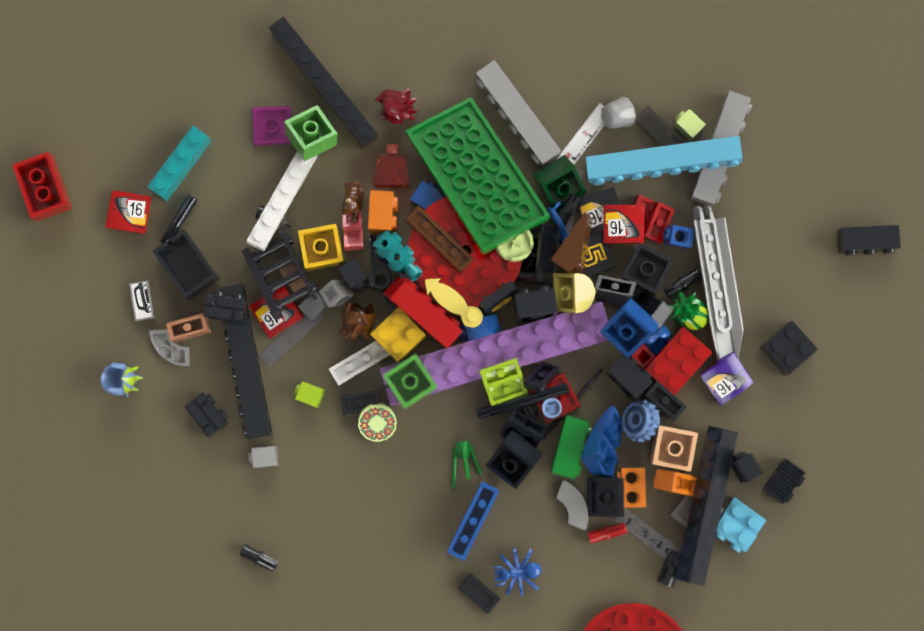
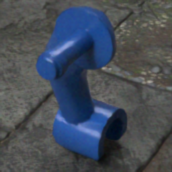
M558 201L553 208L548 207L547 212L561 234L558 241L562 245L569 234L565 229L563 221L555 211L561 205Z

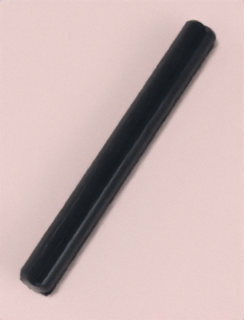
M567 383L546 388L541 394L533 392L493 406L489 405L476 410L479 419H483L569 393V387Z

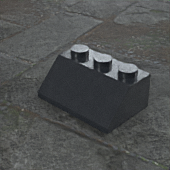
M540 224L529 230L533 236L534 245L531 253L522 260L519 274L514 283L553 285L555 263L551 259L556 253L558 228Z

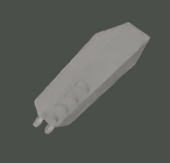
M705 205L703 210L700 206H695L693 208V217L695 219L693 224L716 357L718 360L734 351L739 359L744 328L726 218L714 219L713 209L710 205Z

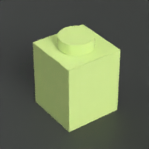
M689 109L686 113L682 111L675 118L677 122L674 127L687 140L691 141L706 124Z

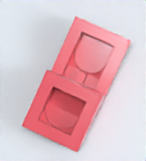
M361 211L359 212L357 223L352 222V213L342 214L345 251L363 250Z

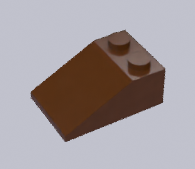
M586 212L551 259L557 266L570 274H581L586 267L584 264L586 262L592 219Z

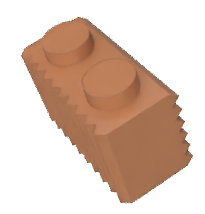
M203 313L166 323L170 340L176 343L178 341L181 342V340L185 341V339L188 340L189 338L192 339V337L196 338V336L199 337L200 335L203 336L204 334L211 333L209 320L203 317Z

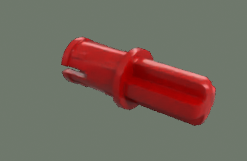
M620 523L588 532L591 544L606 539L610 541V538L626 534L627 529L625 523Z

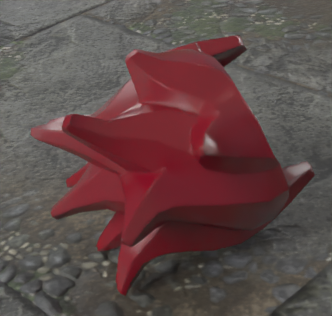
M410 88L405 91L384 90L374 100L384 106L385 112L381 119L389 120L392 124L402 125L403 119L414 121L415 118L411 114L418 113V111L412 110L414 108L412 104L417 100V97L410 99L412 97Z

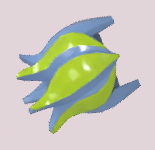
M112 362L104 369L100 377L103 390L114 396H122L124 394L127 397L129 391H138L139 389L133 385L137 380L143 379V377L135 375L133 372L139 367L132 368L127 367L123 363Z

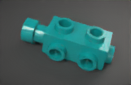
M387 230L381 232L373 243L377 248L375 250L381 258L388 260L389 263L387 265L394 272L403 273L405 271L406 277L412 282L420 278L423 271L413 264L416 260L413 257L414 251L406 245L404 247L400 243L402 238L396 232L391 233ZM400 255V259L396 261L395 257Z

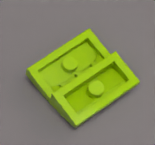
M517 358L479 370L491 406L528 394L527 389L523 387L524 379Z

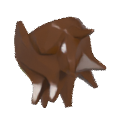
M349 302L343 311V327L338 334L345 333L342 339L351 337L352 343L356 337L359 338L361 335L367 341H370L369 334L376 318L373 304L370 303L364 309L357 302L352 305Z

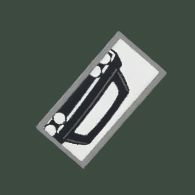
M149 281L130 283L129 287L135 321L154 319L155 314Z

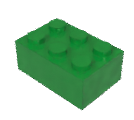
M570 416L564 417L550 473L571 479L579 476L582 467L579 464V460L585 447L584 441L585 438L589 437L592 428L588 426L589 421Z

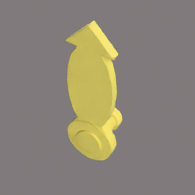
M440 279L425 280L427 295L431 292L434 299L443 308L456 315H461L465 326L475 328L481 324L483 315L479 308L467 306L462 296L454 289L445 284L438 283Z

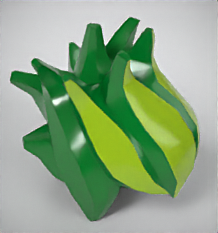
M679 292V301L673 298L675 304L669 305L674 310L670 319L678 322L680 327H684L687 330H699L708 323L707 307L700 299L695 297V292L688 298Z

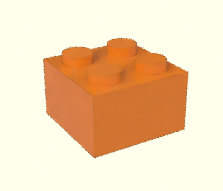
M370 190L368 220L370 235H379L386 230L391 233L397 231V216H394V213L398 212L399 201L393 191Z

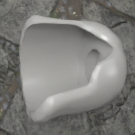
M620 97L604 106L601 113L604 125L608 128L616 129L630 127L634 124L636 119L635 110L627 97Z

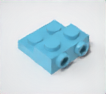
M733 497L719 518L716 537L722 541L728 540L731 543L730 547L738 553L740 551L746 552L767 520Z

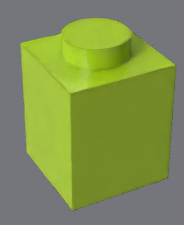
M303 381L301 385L297 384L294 391L296 400L319 408L325 393L324 389Z

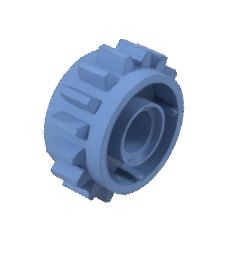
M637 399L636 402L632 401L626 407L622 415V427L626 437L631 438L632 441L644 442L645 440H650V437L655 435L660 424L659 411L655 409V404H651L647 400Z

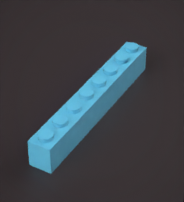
M740 136L586 157L588 180L593 185H602L605 181L618 183L627 178L640 180L643 176L655 178L662 176L664 173L677 175L681 171L687 170L689 172H698L702 168L715 170L724 165L736 167L743 161Z

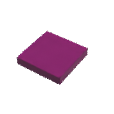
M290 106L253 108L254 146L292 144L285 135L284 121L291 118Z

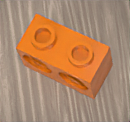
M620 468V472L616 473V478H624V508L646 507L645 468ZM629 472L635 475V481L631 484L626 481V475ZM629 492H634L636 495V500L633 503H629L626 500V495Z
M657 469L653 488L693 496L697 477Z

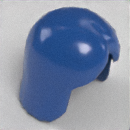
M662 325L643 344L654 355H657L663 346L669 343L671 334L668 328Z

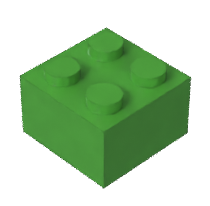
M318 105L284 121L285 135L304 162L337 145V132Z
M416 354L383 375L405 410L438 388Z

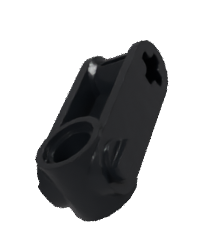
M369 236L371 276H368L369 288L378 292H385L393 283L394 277L391 275L390 267L387 265L389 263L388 260L381 258L375 251L377 248L373 243L376 241V237ZM379 277L386 278V283L382 286L376 284V280Z

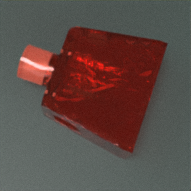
M388 144L387 154L378 155L373 180L374 188H410L406 156L398 155L397 144Z

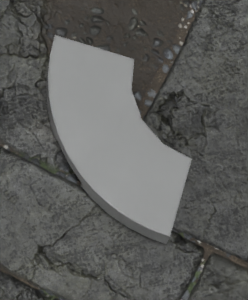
M167 329L149 330L153 347L165 360L175 365L190 367L189 347L180 346L171 341Z
M562 480L556 499L561 501L567 508V523L586 530L588 525V509L585 500L573 485Z

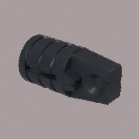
M670 550L663 563L657 582L672 588L674 587L680 553Z

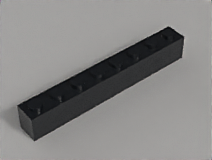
M284 16L271 25L269 30L272 36L360 146L365 149L378 139V134Z
M243 284L219 288V291L223 292L224 296L231 297L232 294L243 295V299L247 300ZM247 303L244 324L229 321L222 322L223 324L226 323L227 331H224L226 342L230 343L231 348L228 350V356L230 361H233L232 376L234 380H237L238 387H235L237 399L240 398L241 400L239 413L241 418L244 417L245 425H242L243 433L249 440L272 436L273 431Z
M708 426L675 579L705 586L737 441V432Z

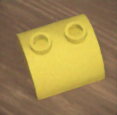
M553 273V289L558 312L580 313L586 311L593 303L596 293L592 281L584 274Z

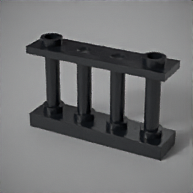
M282 229L279 230L282 240L266 247L265 251L256 253L252 252L248 247L242 250L268 308L276 320L284 317L281 312L284 306L308 293L314 300L318 299L315 293L318 291L313 281H309L292 247L294 241L291 235H286ZM285 246L287 247L290 255L266 268H260L258 264L261 262L260 259ZM292 262L295 263L298 271L273 284L267 283L266 278H268L269 274ZM302 278L305 287L281 300L275 299L273 294L276 293V290Z

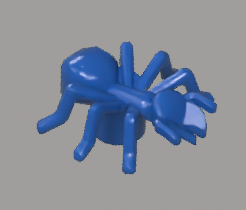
M513 548L515 568L502 554L499 555L511 569L508 571L502 566L494 567V569H501L494 572V575H500L494 579L496 581L503 580L502 583H497V586L504 585L509 577L512 578L505 592L506 595H509L516 578L518 579L520 596L524 595L521 580H525L535 590H539V587L528 579L537 578L542 572L541 566L536 562H529L526 565L533 549H529L524 561L519 564L516 548Z

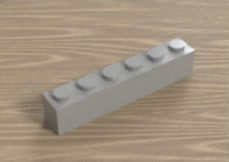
M494 60L476 72L477 79L475 82L481 90L484 88L488 93L486 97L492 105L495 103L499 108L497 112L503 120L506 118L510 123L508 127L514 135L518 134L521 138L519 142L525 150L529 149L533 162L544 167L561 154L560 148L497 62Z
M733 91L728 92L711 140L738 136L739 132H743L746 122L743 121L744 117L749 115L752 105L749 104L750 97ZM727 165L720 166V168L715 170H709L708 168L700 169L690 200L703 205H710L711 207L715 203L718 204L722 194L719 192L721 185H725L728 177L725 174Z

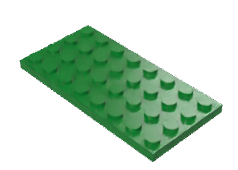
M472 97L405 131L406 136L483 255L550 219L549 213Z

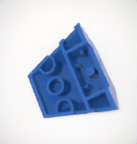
M611 406L600 417L587 439L581 458L588 471L601 478H616L614 474L615 465L619 464L616 449L621 446L623 427L622 419L616 407Z

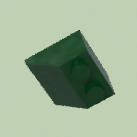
M565 155L533 174L540 191L551 208H553L556 202L559 201L561 203L555 210L556 212L560 210V207L563 208L570 193L578 197L587 193L574 164Z

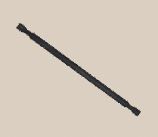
M601 368L576 396L577 399L584 394L596 380L597 376L602 373L603 370ZM563 417L554 421L544 434L542 440L546 438L547 434L553 430Z

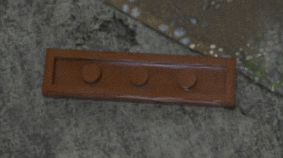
M419 205L405 218V221L458 272L462 273L474 260Z

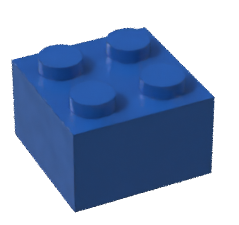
M630 298L606 322L600 333L629 358L653 335L659 324Z

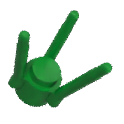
M470 441L454 443L455 449H452V489L455 488L457 455L459 459L463 458L467 480L470 479L467 458L470 455L478 474H482L474 448L470 446Z

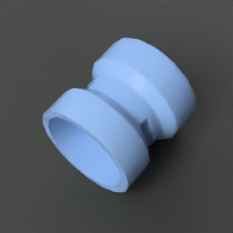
M554 398L547 399L542 406L543 414L549 419L559 417L562 411L561 403Z

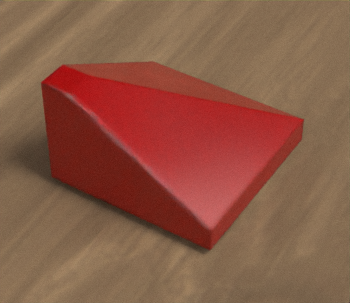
M644 344L631 355L638 362L636 365L641 370L645 369L656 357Z

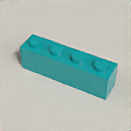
M192 126L147 187L165 201H168L212 142L211 139Z

